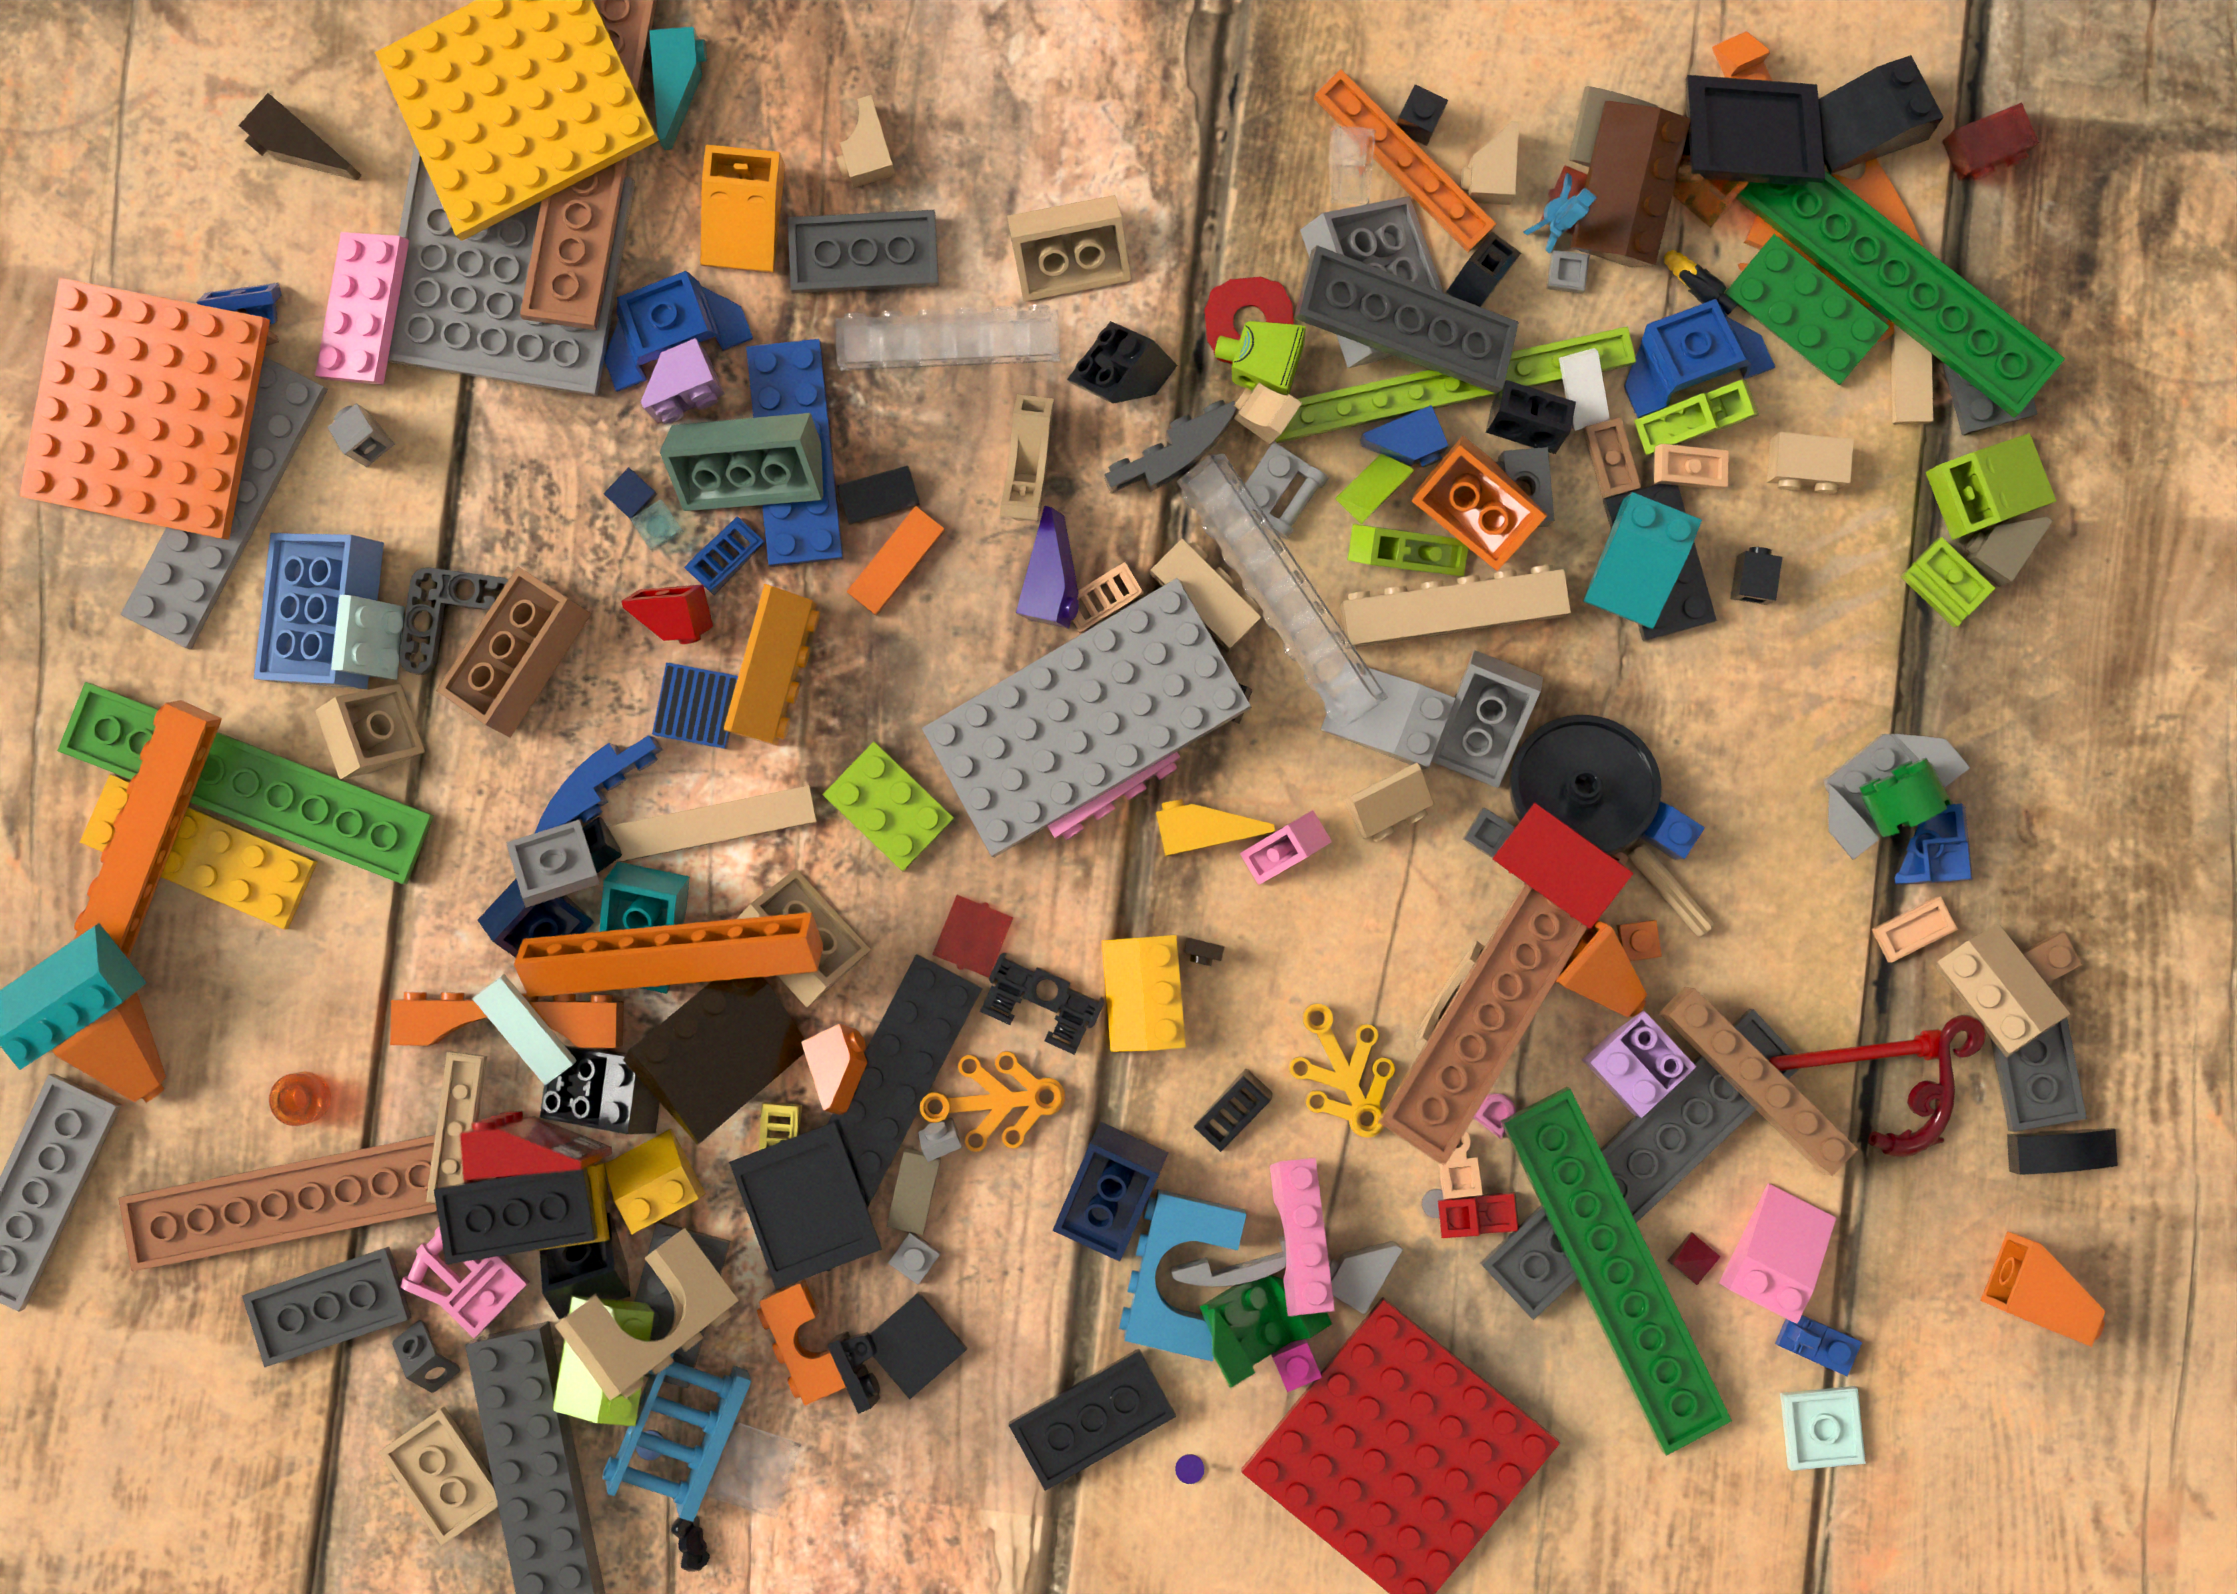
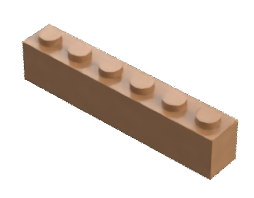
M1684 987L1659 1012L1819 1172L1833 1176L1858 1150L1695 988Z

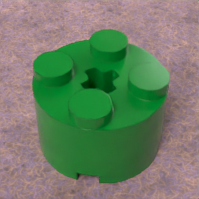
M1927 758L1914 763L1909 761L1891 770L1893 775L1882 780L1880 778L1873 779L1859 787L1862 793L1861 797L1882 837L1899 833L1897 828L1899 824H1902L1903 827L1908 825L1910 828L1940 814L1947 809V805H1952V801L1935 768Z

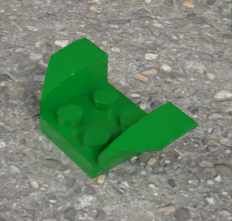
M1273 1275L1252 1282L1234 1285L1199 1306L1212 1335V1355L1219 1365L1229 1388H1233L1255 1374L1252 1366L1293 1341L1311 1338L1332 1325L1327 1312L1288 1316L1284 1280Z

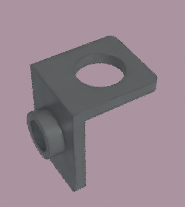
M421 1320L414 1323L392 1343L406 1379L431 1393L437 1391L460 1372L458 1364L437 1353L426 1324ZM437 1367L445 1368L441 1376L435 1379L425 1378V1375L431 1369Z

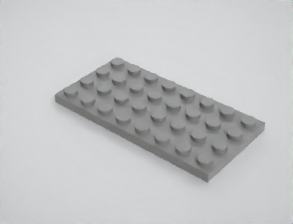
M1176 578L923 727L922 730L990 855L995 858L1045 829L1053 822L1088 804L1251 709L1252 706L1183 585Z

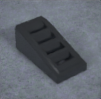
M1245 1069L1195 1123L1194 1128L1221 1152L1271 1101L1273 1093L1249 1070ZM1243 1086L1257 1098L1255 1102L1241 1090ZM1233 1097L1248 1109L1245 1113L1230 1101ZM1222 1108L1237 1120L1235 1124L1220 1112ZM1212 1118L1228 1131L1224 1136L1209 1123Z

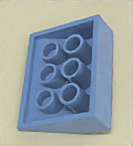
M270 533L254 679L337 688H368L369 676L331 669L340 595H352L378 600L384 542L344 534Z

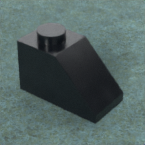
M1491 232L1466 262L1446 293L1481 307L1521 255V252Z

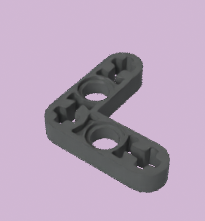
M421 568L412 575L409 585L399 653L402 667L407 672L416 675L430 673L435 668L438 659L445 605L489 611L496 598L484 595L483 582H487L485 589L501 591L502 585H506L508 579L436 568ZM429 576H431L433 581L437 582V588L430 589L428 596L429 601L436 602L435 608L425 604H417L418 599L426 601L427 592L421 588V582L428 581ZM463 580H470L475 586L474 595L468 600H460L456 594L457 585ZM484 595V603H480ZM427 611L433 617L432 627L425 632H419L414 625L415 617L418 613ZM413 635L422 639H430V644L424 642L421 644V653L427 655L426 662H420L418 668H416L415 662L410 661L411 654H417L419 649V642L412 641Z

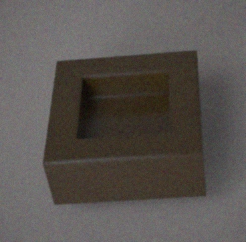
M1191 938L1186 939L1184 948L1185 953L1191 954V962L1207 966L1212 965L1213 959L1221 961L1224 946Z

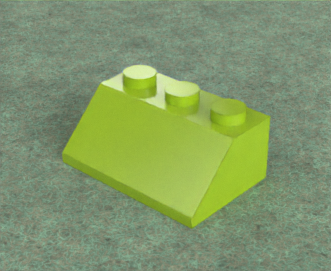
M572 1296L569 1314L588 1301L590 1297ZM598 1298L626 1334L637 1340L650 1341L654 1311L647 1303ZM564 1339L553 1411L599 1424L635 1426L641 1388L626 1399L620 1394L609 1400Z

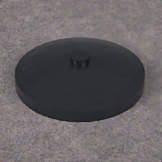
M1593 715L1561 717L1544 724L1534 731L1522 744L1515 757L1509 783L1512 806L1519 821H1521L1535 802L1610 856L1629 848L1645 834L1657 813L1662 790L1659 768L1646 744L1625 726L1610 719Z

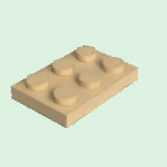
M445 1406L378 1452L441 1546L498 1507L492 1476Z

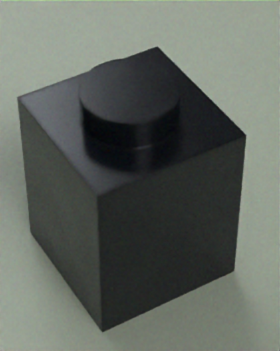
M1415 84L1398 118L1397 125L1411 139L1427 146L1448 100Z
M1750 547L1749 551L1739 554L1736 558L1730 599L1763 605L1776 601L1783 557L1771 555L1772 550L1763 547Z

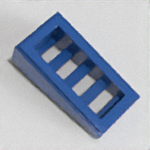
M737 516L698 552L684 568L715 596L765 542ZM738 531L751 544L744 548L732 535ZM726 541L740 553L735 559L722 547ZM716 552L729 563L724 569L712 558ZM705 563L718 573L713 579L701 568Z

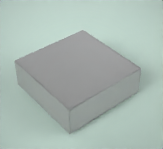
M1553 250L1550 258L1547 289L1583 294L1586 288L1590 255Z

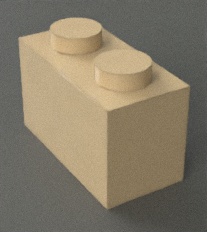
M1779 432L1770 439L1767 482L1778 483V488L1782 490H1800L1801 486L1815 487V492L1835 494L1838 492V489L1845 487L1851 482L1854 439Z

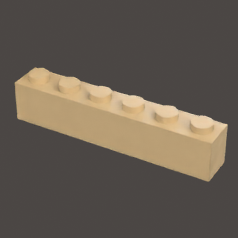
M1542 565L1530 568L1531 574L1517 576L1516 570H1508L1494 573V579L1480 581L1479 575L1458 578V584L1444 586L1443 581L1440 580L1422 583L1421 590L1407 592L1406 586H1396L1384 589L1385 595L1370 597V591L1348 594V600L1340 604L1346 649L1563 618L1571 613L1564 569L1553 571V565Z

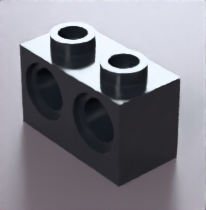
M1505 380L1503 390L1498 392L1492 402L1486 433L1533 448L1548 447L1549 453L1556 454L1571 431L1576 401Z

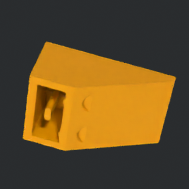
M716 145L705 146L701 191V266L774 273L785 163L780 152Z

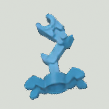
M1568 173L1565 176L1564 187L1560 197L1551 200L1545 206L1544 219L1523 231L1524 234L1529 235L1548 224L1551 232L1545 250L1549 254L1554 248L1557 237H1560L1568 228L1570 229L1578 220H1581L1590 210L1588 207L1597 198L1584 188L1577 196L1574 195L1567 199L1572 187V176Z

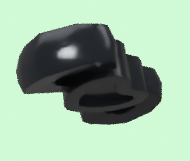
M697 1516L693 1522L678 1517L671 1527V1532L679 1538L678 1548L683 1553L681 1568L688 1572L700 1571L710 1558L709 1553L706 1551L707 1544L703 1539V1530L699 1527L700 1519Z

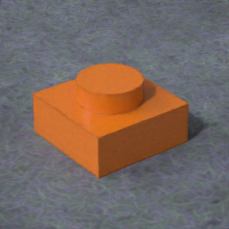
M1657 920L1617 925L1619 941L1629 961L1662 957Z

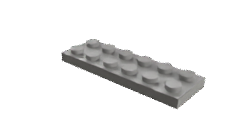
M57 1074L48 1075L0 1176V1303L18 1312L26 1308L121 1108V1104Z

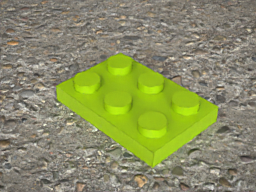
M874 741L822 794L902 872L955 819Z

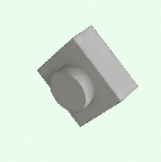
M953 1118L931 1123L925 1129L918 1132L921 1149L927 1162L962 1148L958 1128Z
M910 1232L888 1264L919 1285L941 1252L915 1233Z

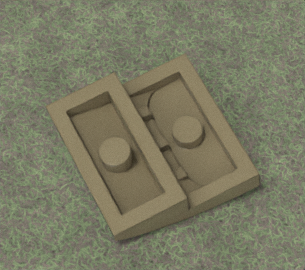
M1586 86L1583 92L1569 160L1590 167L1605 101L1651 107L1658 106L1621 93Z

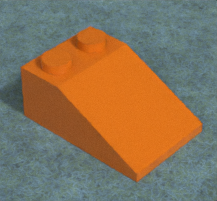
M1464 435L1415 490L1412 502L1497 572L1547 517V514L1492 458Z

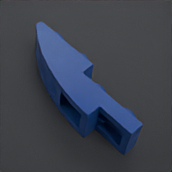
M648 735L623 752H620L617 745L608 743L592 754L575 769L552 797L540 818L535 833L576 820H582L583 823H587L598 817L603 812L600 807L608 803L601 789L605 787L607 791H610L626 781L624 775L632 769L637 768L638 771H641L658 760L655 755L663 750L657 739Z

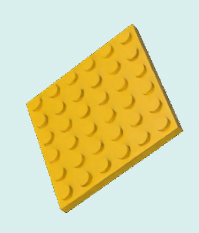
M475 0L375 52L455 236L460 241L659 141L594 0Z

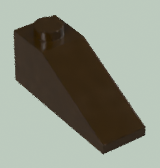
M269 93L263 97L238 125L249 135L245 142L261 156L268 151L278 161L356 181L361 176L350 163Z

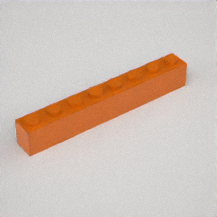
M182 700L167 702L159 708L153 721L156 727L152 738L144 745L140 754L142 764L138 774L131 779L127 787V794L129 795L125 808L115 818V834L112 841L102 852L100 861L103 865L100 873L88 888L87 895L90 897L88 904L75 922L74 929L77 932L74 939L100 923L129 960L222 718Z
M807 912L526 938L521 943L514 966L528 997L553 996L817 972L823 943L813 913Z

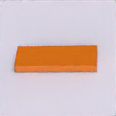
M915 506L847 590V593L877 616L944 533L945 529Z

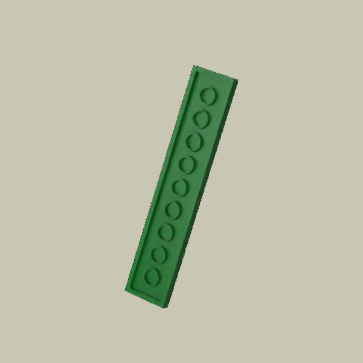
M1825 171L1823 183L1808 182L1804 186L1728 181L1725 185V191L1761 217L1782 236L2013 418L2021 413L2065 360L2058 352L1827 171Z
M1565 1087L1501 1120V1124L1661 1451L1667 1456L1732 1422L1572 1090Z

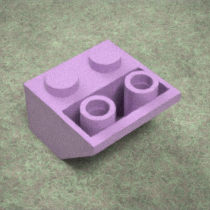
M696 338L661 352L641 400L644 410L657 423L661 421L664 424L675 422L684 416V411L696 406L697 409L708 408L718 402V397L725 395L708 354Z
M1645 1011L1610 1033L1582 1059L1632 1115L1640 1118L1644 1117L1696 1068L1693 1062Z

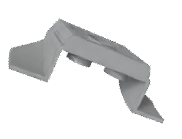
M1882 734L1823 780L1826 790L1829 792V833L1852 860L1879 840L1877 835L1880 833L1861 797L1862 793L1859 787L1873 779L1880 778L1882 780L1893 775L1891 770L1909 761L1914 763L1927 758L1932 763L1945 788L1970 768L1946 739L1904 734Z

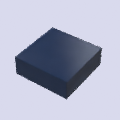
M628 467L604 492V495L633 521L653 500L657 493Z

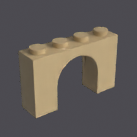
M685 1228L645 1257L646 1261L670 1292L674 1303V1321L664 1339L647 1342L629 1336L618 1326L596 1295L555 1325L609 1400L620 1394L626 1399L644 1385L641 1377L650 1370L655 1375L674 1362V1359L671 1357L674 1351L682 1347L686 1352L704 1338L700 1331L709 1324L713 1329L721 1325L732 1316L729 1308L739 1301Z

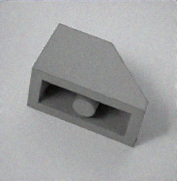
M357 403L353 407L347 406L340 410L334 417L335 421L328 426L340 450L346 456L365 467H368L395 445L371 414Z
M1389 1241L1342 1253L1338 1261L1332 1259L1329 1262L1333 1296L1365 1315L1403 1249L1394 1241Z

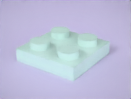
M340 595L331 670L397 680L405 607L352 595Z

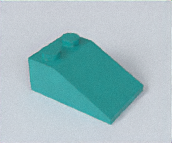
M1634 492L1630 493L1622 501L1583 602L1653 629L1690 553L1702 519Z
M617 862L603 881L599 932L683 924L687 909L690 877ZM670 985L639 988L667 994Z

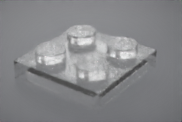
M734 1422L705 1495L776 1519L802 1444Z

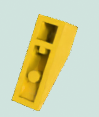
M1183 799L1162 803L1163 810L1155 813L1165 856L1275 832L1274 824L1195 804L1184 806Z

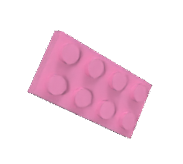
M341 232L316 367V377L324 380L384 385L409 245L408 239L394 235Z

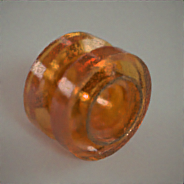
M308 1071L283 1076L273 1085L269 1096V1105L273 1115L280 1122L289 1126H301L317 1121L327 1112L331 1102V1092L326 1081L318 1074ZM297 1089L302 1090L307 1098L306 1105L303 1108L298 1107L294 1101V1094Z

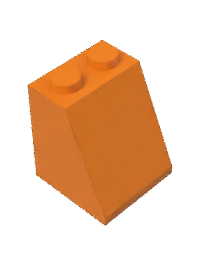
M2007 1231L1980 1301L2092 1347L2094 1340H2097L2103 1332L2105 1325L2103 1317L2106 1311L2042 1244Z

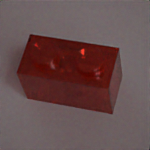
M2019 103L1953 130L1942 140V143L1958 180L1960 181L1972 176L1973 180L1976 181L1994 173V167L2006 162L2007 167H2011L2029 158L2028 152L2039 144V141L2023 104Z

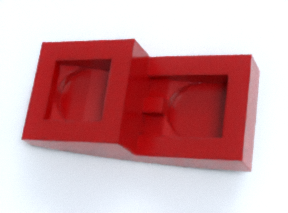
M1515 1192L1438 1200L1442 1238L1518 1231L1519 1222Z

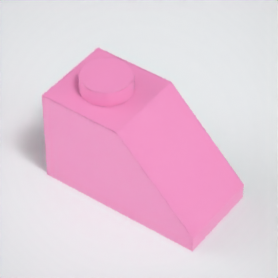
M1312 810L1244 850L1240 855L1258 885L1309 857L1332 841Z

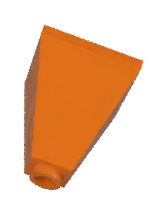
M1597 920L1591 929H1586L1555 982L1627 1018L1629 1016L1634 1017L1645 1007L1646 1001L1644 999L1647 997V993L1614 930L1608 924Z
M136 992L52 1050L58 1058L134 1103L141 1098L147 1103L165 1090L161 1083L166 1079V1074Z

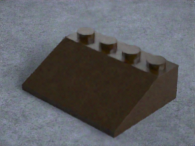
M764 977L718 980L710 982L630 1048L623 1061L693 1141L699 1145L805 1054L801 1043L805 1039Z

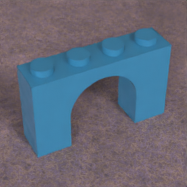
M1160 1189L1157 1191L1156 1198H1148L1144 1219L1151 1221L1148 1234L1141 1233L1139 1237L1136 1256L1142 1257L1139 1271L1132 1270L1127 1292L1133 1293V1299L1130 1308L1123 1307L1119 1329L1125 1330L1124 1341L1213 1362L1212 1335L1203 1315L1181 1310L1169 1304L1157 1288L1155 1282L1156 1269L1163 1255L1175 1245L1183 1242L1198 1241L1238 1251L1246 1218L1245 1209Z

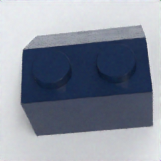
M517 878L478 918V922L492 942L515 958L523 939L585 933L594 923L567 895L525 907Z

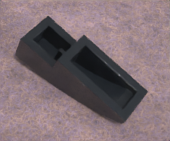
M2115 1128L2007 1134L2009 1172L2015 1174L2072 1172L2118 1166Z

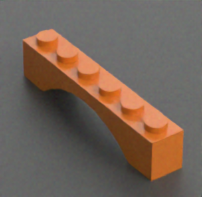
M404 992V999L391 1000L390 1045L429 1046L438 1044L452 1032L471 1022L488 1017L474 1000L464 999V992H441V999H427V992ZM521 993L549 1028L564 1035L578 1048H617L623 1046L624 1001H613V994H590V1001H576V994L553 995L552 1001L538 1000L539 996L528 997L527 993Z

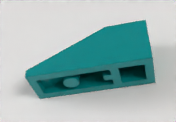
M694 27L649 30L657 134L664 150H672L702 77L701 62H707L705 40L699 39Z

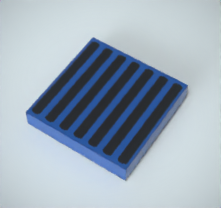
M666 662L652 735L727 749L730 732L724 730V725L738 676Z

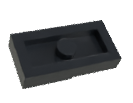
M848 1331L836 1335L827 1346L857 1413L860 1414L871 1409L880 1399L878 1380L872 1372H868L866 1365L863 1364V1362L873 1357L877 1351L868 1332L850 1336Z

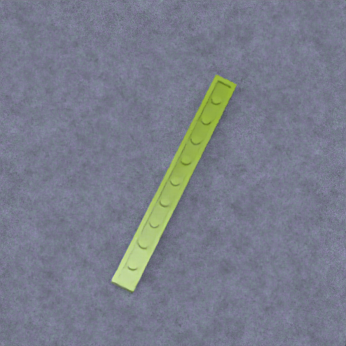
M1627 326L1513 351L1505 380L1528 387L1563 381L1559 358L1592 348L1598 351L1602 372L1634 365L1636 359L1629 328ZM1434 370L1412 373L1297 399L1302 404L1282 434L1275 439V442L1281 443L1404 416L1430 405L1435 409L1497 394Z

